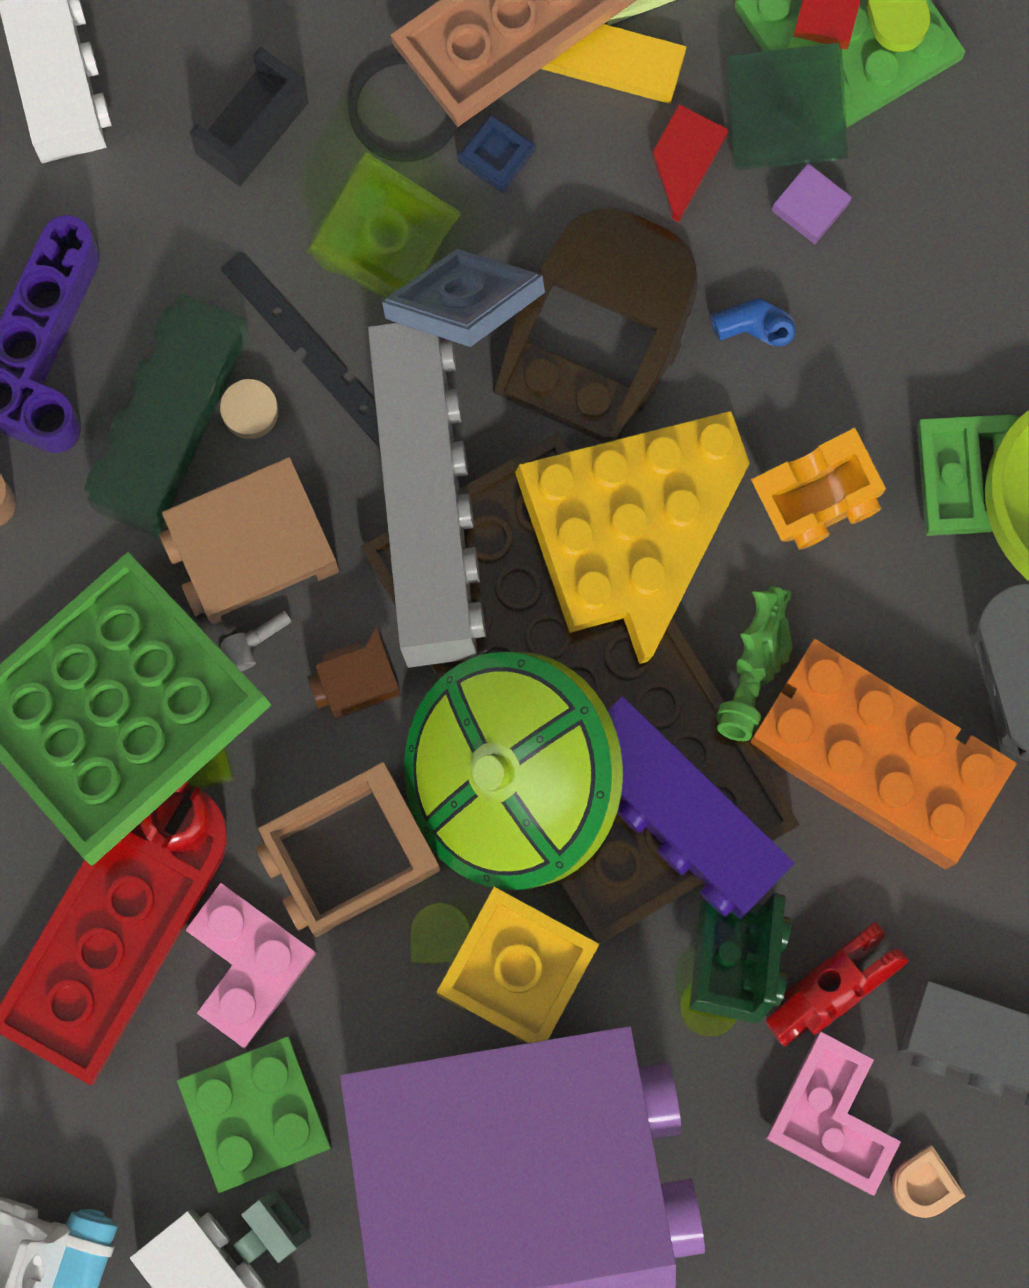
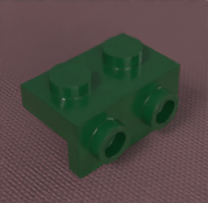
M773 893L764 905L756 903L741 919L732 911L726 917L722 916L702 898L700 901L689 1009L758 1024L773 1006L780 1005L787 982L786 972L779 970L781 951H784L788 944L791 932V918L784 916L785 895Z

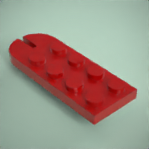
M188 781L93 866L86 860L83 861L0 1004V1035L91 1086H94L219 868L227 850L228 829L224 815L212 798L197 786L190 797L193 804L176 834L171 835L166 832L192 787Z

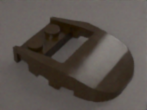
M597 209L581 214L569 223L537 271L538 274L543 276L545 293L517 313L494 393L603 443L623 438V429L637 410L642 411L667 368L669 365H673L682 346L681 338L696 297L698 275L695 260L690 249L673 232L626 211ZM553 285L656 331L630 387L528 342V337Z

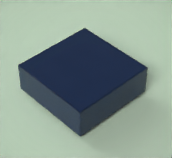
M490 113L458 154V163L501 193H504L536 151V144Z

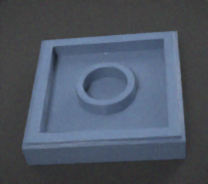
M455 249L382 301L385 319L471 347L544 294L545 289L543 276L538 273Z

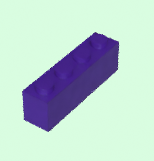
M622 696L608 710L617 732L623 763L622 792L617 814L639 834L647 828L662 843L657 852L675 871L683 875L689 869L705 885L700 894L717 912L726 917L732 911L741 919L795 863Z

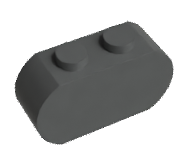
M1021 584L1009 587L997 594L975 618L969 636L1000 744L1012 755L1029 761V584Z

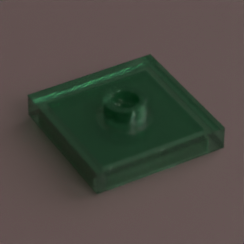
M839 43L728 56L735 169L748 170L848 159L842 46Z

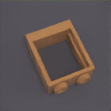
M384 762L258 828L264 843L255 847L256 852L271 879L281 874L291 895L282 899L293 923L298 931L309 926L316 938L440 872L434 855ZM373 793L411 867L320 914L283 840Z

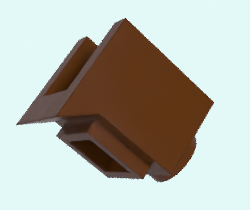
M376 627L365 647L362 648L359 641L321 655L323 662L315 665L317 673L307 676L318 709L330 705L335 720L400 697L398 685Z

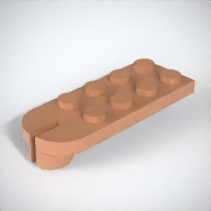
M439 0L392 33L391 40L394 47L455 125L459 127L637 0Z

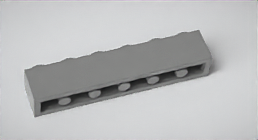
M399 323L368 327L400 649L408 668L468 660L477 657L476 638L486 637L481 601L471 602L469 583L480 582L475 547H465L464 529L474 528L469 493H459L458 476L468 475L464 442L463 440L454 442L452 424L462 423L458 389L448 390L446 372L456 371L453 341Z

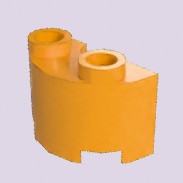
M856 428L819 445L818 448L804 457L790 462L787 461L751 479L781 541L788 542L794 540L799 550L808 548L830 535L827 527L847 517L851 524H855L879 512L882 508L877 498L886 490Z

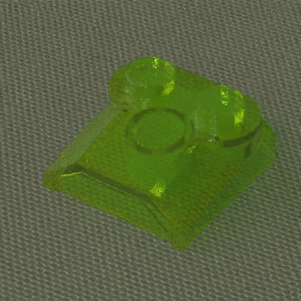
M365 152L341 185L316 228L306 252L314 256L317 263L323 269L331 273L343 274L385 299L427 269L441 242L458 220L461 212Z

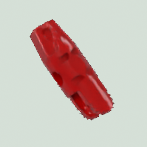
M877 922L870 924L833 953V956L824 960L801 981L796 982L784 993L783 998L786 1002L766 1019L768 1029L781 1045L787 1046L808 1030L814 1036L910 961L898 948L897 950L889 951V953L883 955L862 973L860 972L855 963L866 956L869 951L876 948L885 936L884 930ZM831 985H839L838 989L833 992L826 991Z

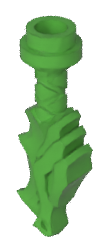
M771 586L766 591L752 592L756 601V614L749 628L740 634L744 643V653L736 663L737 673L741 674L738 681L739 686L736 687L733 700L722 703L716 715L719 722L718 731L729 739L748 741L751 739L752 734L759 729L762 717L755 708L756 697L759 695L761 686L772 682L774 676L781 671V666L789 662V655L793 649L788 620L785 618L786 605L792 596L789 590Z

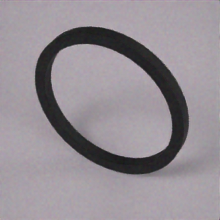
M400 53L388 55L370 64L356 79L350 92L348 106L351 126L360 142L379 157L396 162H414L425 159L441 150L453 136L457 126L451 118L445 131L437 140L424 148L408 152L393 151L378 145L364 132L358 120L357 102L365 83L374 74L386 67L408 64Z

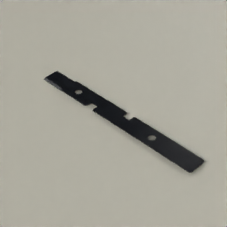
M239 252L221 267L222 272L294 353L299 348H304L310 355L303 361L306 367L380 449L376 402L356 380L349 386L342 380L341 376L348 370L245 254ZM273 309H282V315L274 317L272 314ZM362 405L368 406V414L361 415L359 407Z

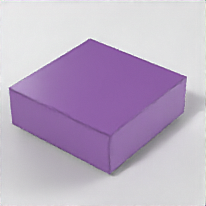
M808 163L773 204L772 212L816 245L847 208L852 197Z

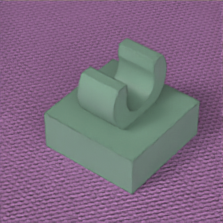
M275 1189L241 1214L252 1230L236 1242L233 1247L247 1265L267 1250L279 1263L309 1240L312 1235Z

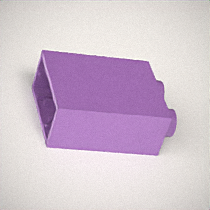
M631 1026L340 1075L369 1288H676L675 1258L705 1253L703 1228L693 1180L690 1178L660 1183L652 1141L654 1139L682 1135L679 1105L671 1066L667 1062L638 1067Z

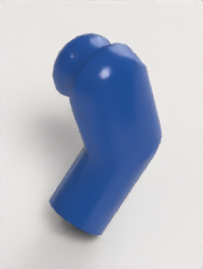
M760 298L746 301L710 315L712 328L719 341L746 332L769 345L781 347L789 344L796 334V326L791 315Z

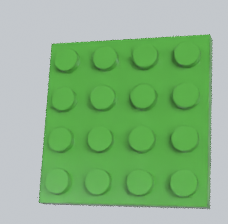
M127 552L0 664V762L82 858L93 866L265 712L271 704L135 558Z

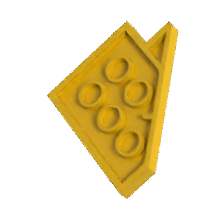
M731 411L518 466L515 474L570 633L624 618L639 664L648 662L654 655L750 464Z

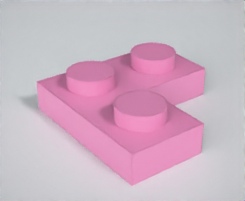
M220 883L186 931L232 964V966L197 1014L241 1047L247 1049L317 953Z
M819 1032L765 1139L874 1196L901 1141L848 1114L874 1059L823 1032Z

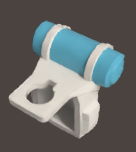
M0 1197V1288H98L108 1258L112 1257L115 1248L112 1244L119 1225L114 1223L111 1218L106 1217L104 1212L93 1209H80L79 1211L71 1212L66 1224L50 1223L38 1218V1209L28 1204Z

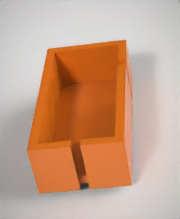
M816 639L809 646L750 741L754 751L945 870L957 864L1017 765L1015 761L972 735L964 742L958 741L955 738L961 728Z

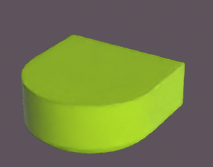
M867 0L866 10L872 32L876 40L883 47L895 52H905L916 48L924 40L930 25V12L926 0Z

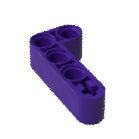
M58 216L49 221L45 226L0 319V390L12 391L11 401L7 406L0 409V433L51 453L65 452L73 447L80 437L81 423L66 396L57 390L43 385L100 261L99 248L91 230L83 220L76 216ZM76 242L80 243L81 248L79 250L72 249ZM63 247L70 248L64 257L61 249ZM63 269H65L68 277L62 274ZM49 289L60 291L59 299L52 306L47 308L34 306L35 299L41 292ZM31 339L37 342L35 350L28 357L16 359L10 356L12 348L19 341ZM60 411L65 414L64 421L58 429L51 432L38 430L39 421L46 413Z

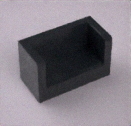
M259 47L253 55L256 72L211 127L206 130L199 124H196L189 132L196 155L239 187L308 104L304 78L262 47Z

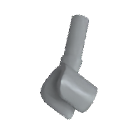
M282 611L255 630H251L246 634L237 633L228 636L221 643L220 650L241 672L256 664L251 647L260 644L290 624L291 619L285 611Z

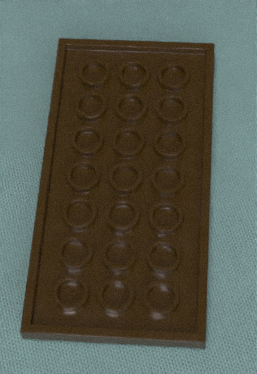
M557 432L460 488V494L469 493L474 528L464 529L465 547H475L480 582L469 583L471 602L481 601L486 637L476 638L477 656L496 652H528L546 656L564 664L589 684L601 699L607 711L623 696L772 841L797 828L800 825L749 741L732 740L723 736L718 731L719 722L716 715L719 706L724 703V700L673 617L654 655L648 662L639 664L624 618L569 632L515 474L520 464L571 452L560 433ZM386 531L360 547L396 608L389 532ZM467 660L431 664L430 667L439 680L448 671ZM616 814L607 837L594 855L578 870L558 880L593 940L599 945L703 884L689 869L683 875L675 871L657 852L662 843L647 828L640 834L637 833L618 814Z

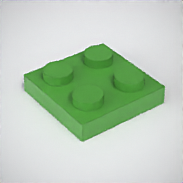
M289 1036L177 1080L218 1193L332 1149Z

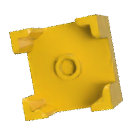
M494 887L436 993L439 997L459 1008L466 1009L510 1033L525 1044L545 1041L549 1039L599 944Z

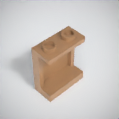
M290 457L162 512L169 529L160 532L159 536L172 565L183 561L191 581L181 585L195 617L206 613L212 626L223 622L221 616L311 576L316 575L318 581L339 573L336 559Z

